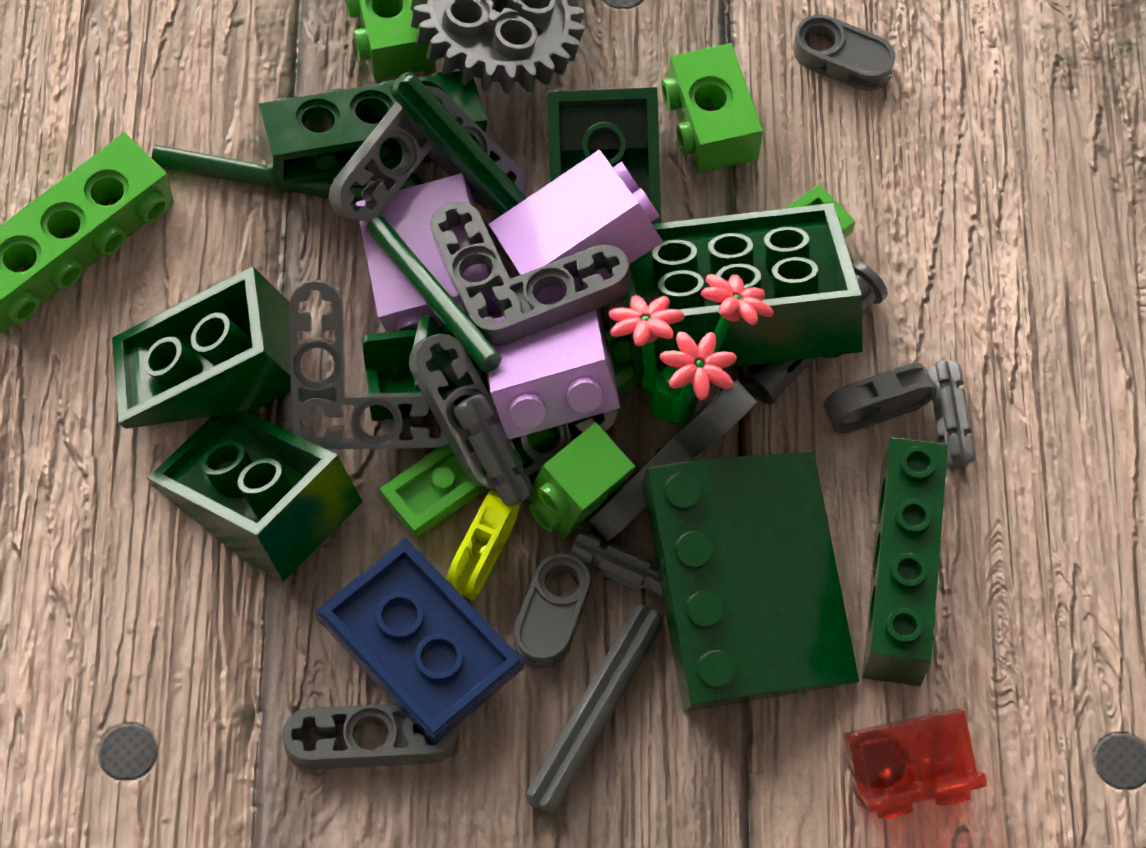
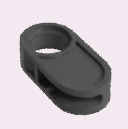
M822 14L811 15L803 19L796 29L793 45L794 56L807 69L864 91L878 90L884 87L890 80L896 56L894 48L884 38ZM814 34L825 35L833 42V46L826 51H816L808 47L805 39Z
M913 363L845 385L829 395L824 401L823 406L835 432L850 433L916 411L929 403L937 392L926 367L921 363Z
M553 554L541 561L534 573L517 617L514 629L515 650L524 660V663L531 667L545 669L555 666L564 659L569 651L589 594L590 575L588 568L582 560L572 554ZM556 572H568L577 579L579 587L570 596L558 597L547 590L545 582L548 577Z

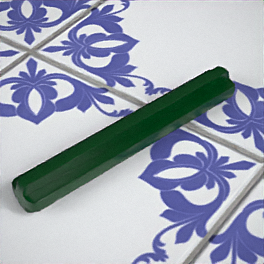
M408 71L393 82L389 88L392 97L500 215H503L526 199V196L413 72Z

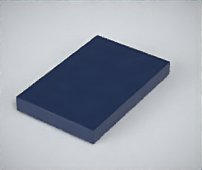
M407 538L403 539L315 611L316 619L433 745L524 669V660Z

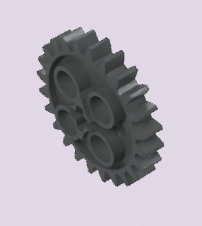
M412 0L410 10L413 11L410 27L418 29L415 40L416 44H429L426 58L428 60H436L443 57L445 60L442 73L448 74L455 69H459L463 72L461 84L464 85L469 83L473 77L480 78L482 90L486 92L491 87L493 81L500 82L505 94H510L513 82H519L527 92L532 90L535 78L541 83L549 85L554 72L563 75L568 62H574L585 28L581 24L584 9L575 7L577 0Z

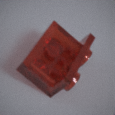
M955 708L843 733L856 803L869 812L876 811L878 818H893L913 812L912 803L934 798L936 805H951L965 802L972 798L971 790L987 786L985 773L976 769L966 714L963 709Z

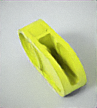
M491 490L484 499L451 563L446 580L460 595L470 601H474L480 594L513 530L521 507V502L515 505H505L496 490Z

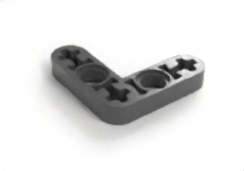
M426 86L525 195L526 180L520 167L445 92L437 87ZM396 101L336 176L330 186L329 201L336 215L344 220L368 221L377 217L427 154L449 176L462 172ZM388 138L397 140L403 152L400 164L392 170L383 165L379 155L381 145ZM373 175L384 180V183L382 181H370L367 184ZM465 177L475 202L485 209L496 210ZM367 184L361 193L362 198L366 201L365 205L351 206L354 195L349 190L350 187Z
M456 201L447 203L440 207L432 216L430 225L436 248L466 315L493 346L512 343L613 303L624 297L630 289L632 279L627 256L621 249L613 245L602 244L593 246L510 279L481 215L474 206L466 202ZM460 225L466 232L469 245L461 249L454 232L450 230V228ZM486 264L492 268V273L483 281L468 282L462 278L464 271L472 265ZM606 268L609 274H613V277L603 280L601 275L596 274V271ZM579 277L580 284L584 287V290L576 292L573 279ZM547 286H560L566 290L564 298L555 304H542L535 299L538 292ZM493 297L500 313L505 316L503 321L497 323L489 316L485 302Z
M314 279L300 285L294 291L289 303L291 412L294 435L327 450L436 448L447 445L448 441L442 430L439 435H431L429 426L425 424H411L410 431L412 437L400 436L404 418L399 404H412L410 416H425L428 414L429 405L422 393L345 394L344 319L341 294L334 285L324 280ZM312 290L321 291L322 300L332 301L333 309L332 311L324 312L321 325L322 332L334 330L335 341L321 337L310 338L304 341L299 339V330L309 333L312 331L310 312L301 311L300 302L307 301ZM321 348L330 353L334 360V371L331 376L318 381L312 380L304 374L301 367V359L303 354L309 349ZM454 401L451 408V416L455 424L460 427V422L454 413V408L457 406ZM342 405L354 406L350 422L354 438L342 437L345 425L329 426L325 431L324 437H316L313 427L304 426L303 418L311 417L314 407H324L326 417L343 418L345 413ZM381 405L392 413L394 426L385 436H371L362 428L360 422L361 414L369 406Z
M436 334L423 338L414 345L410 353L409 366L411 373L466 477L474 486L482 490H496L494 487L498 483L496 478H489L488 474L482 473L480 467L482 463L468 439L472 433L469 429H462L457 426L451 416L452 405L460 396L471 397L482 394L486 397L494 412L490 417L493 423L499 422L502 427L496 407L469 355L458 339L447 334ZM431 346L436 352L446 350L449 353L451 360L444 364V369L450 381L459 380L463 377L466 386L451 389L442 397L440 396L438 388L448 386L449 384L440 370L430 372L427 369L425 362L432 358ZM618 409L594 415L596 423L604 432L614 424ZM589 418L577 420L570 425L566 423L552 427L555 434L554 443L545 453L533 450L529 445L527 435L513 438V443L509 441L512 448L514 447L518 454L526 461V464L522 466L521 457H518L520 464L517 466L519 472L525 471L528 476L541 469L546 462L595 422ZM570 431L574 434L572 438L570 436Z
M735 380L731 389H724L699 409L690 420L685 422L588 522L608 542L612 540L646 507L641 481L647 468L691 461L728 432L756 404L757 400Z
M396 704L298 710L284 724L282 738L286 754L292 763L300 768L314 770L441 762L451 756L456 749L459 730L457 725L441 738L437 744L427 745L424 735L415 734L421 731ZM377 722L386 728L388 738L384 745L378 749H363L354 741V733L358 727L364 723ZM344 724L343 736L346 750L337 751L336 738L318 740L316 742V750L305 751L302 741L295 739L303 738L305 728L316 727L320 737H337L335 725Z

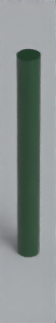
M155 145L152 151L151 158L161 168L272 188L267 166L264 164ZM335 178L274 189L329 199L330 186ZM367 184L350 187L349 190L354 195L351 203L356 204V202L364 200L361 193Z
M382 216L371 219L366 227L367 233L452 335L459 340L482 371L491 372L495 370L501 363V355L388 221Z

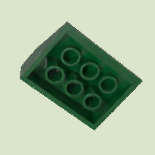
M834 203L655 223L652 225L663 242L629 264L632 282L629 291L622 297L624 308H630L631 297L635 295L642 297L647 306L655 299L666 296L670 300L668 309L680 310L685 315L684 320L668 324L673 330V338L664 339L658 337L654 340L657 370L662 371L667 366L660 359L661 353L671 350L680 351L676 341L678 332L687 333L692 337L697 347L707 333L714 332L721 318L719 313L721 303L701 296V291L704 288L711 287L706 282V277L710 274L722 277L727 282L732 275H738L743 280L744 290L752 287L763 289L765 297L761 301L769 305L774 312L772 317L757 314L758 321L755 325L747 323L742 317L739 321L732 323L719 352H732L737 356V360L734 364L722 370L730 367L756 364L777 365L790 360L816 357L836 358L843 354L863 352L862 295ZM633 333L627 336L634 379L643 378L642 346L635 345Z
M814 452L705 458L647 468L641 482L683 712L858 683L859 677Z

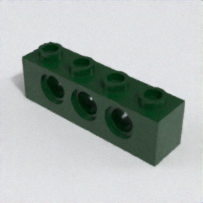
M462 71L450 72L448 74L438 72L430 76L418 77L425 86L437 87L445 92L486 133L488 119L474 77L466 85L461 84ZM387 80L380 84L350 89L338 88L325 93L295 98L282 97L274 101L258 103V138L272 188L336 178L396 102L389 89L395 80ZM394 138L386 139L380 147L379 155L381 162L388 169L400 164L403 154L401 145ZM427 154L420 163L434 160Z
M890 437L880 475L863 679L921 686L931 663L948 444Z

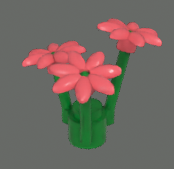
M714 274L707 275L706 282L711 287L704 288L701 291V296L721 303L719 307L721 318L714 332L707 333L701 339L698 347L687 333L678 332L676 341L680 351H664L660 354L661 361L667 364L662 371L657 370L654 340L658 337L664 339L673 338V330L668 324L684 320V313L680 310L668 309L670 300L666 296L655 299L647 306L644 299L637 295L631 297L630 308L620 307L609 311L610 318L618 322L612 327L611 336L620 337L633 333L635 345L642 346L644 376L641 387L652 393L650 409L654 416L661 421L671 424L687 422L695 413L698 399L704 401L708 397L710 382L723 389H731L733 387L732 379L722 369L734 364L737 356L732 352H719L734 321H739L742 317L747 323L755 325L758 321L757 314L772 317L774 313L772 308L761 301L765 297L763 289L752 287L744 290L743 280L738 275H732L728 282Z

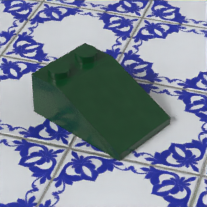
M657 87L547 91L550 182L600 150L612 167L620 162L624 164L639 189L641 188L660 216L651 223H661Z
M252 266L112 337L119 424L125 429L253 411L290 393V302Z
M247 411L210 417L147 478L156 490L242 559L283 582L363 502L337 454L297 435L295 436L293 433Z

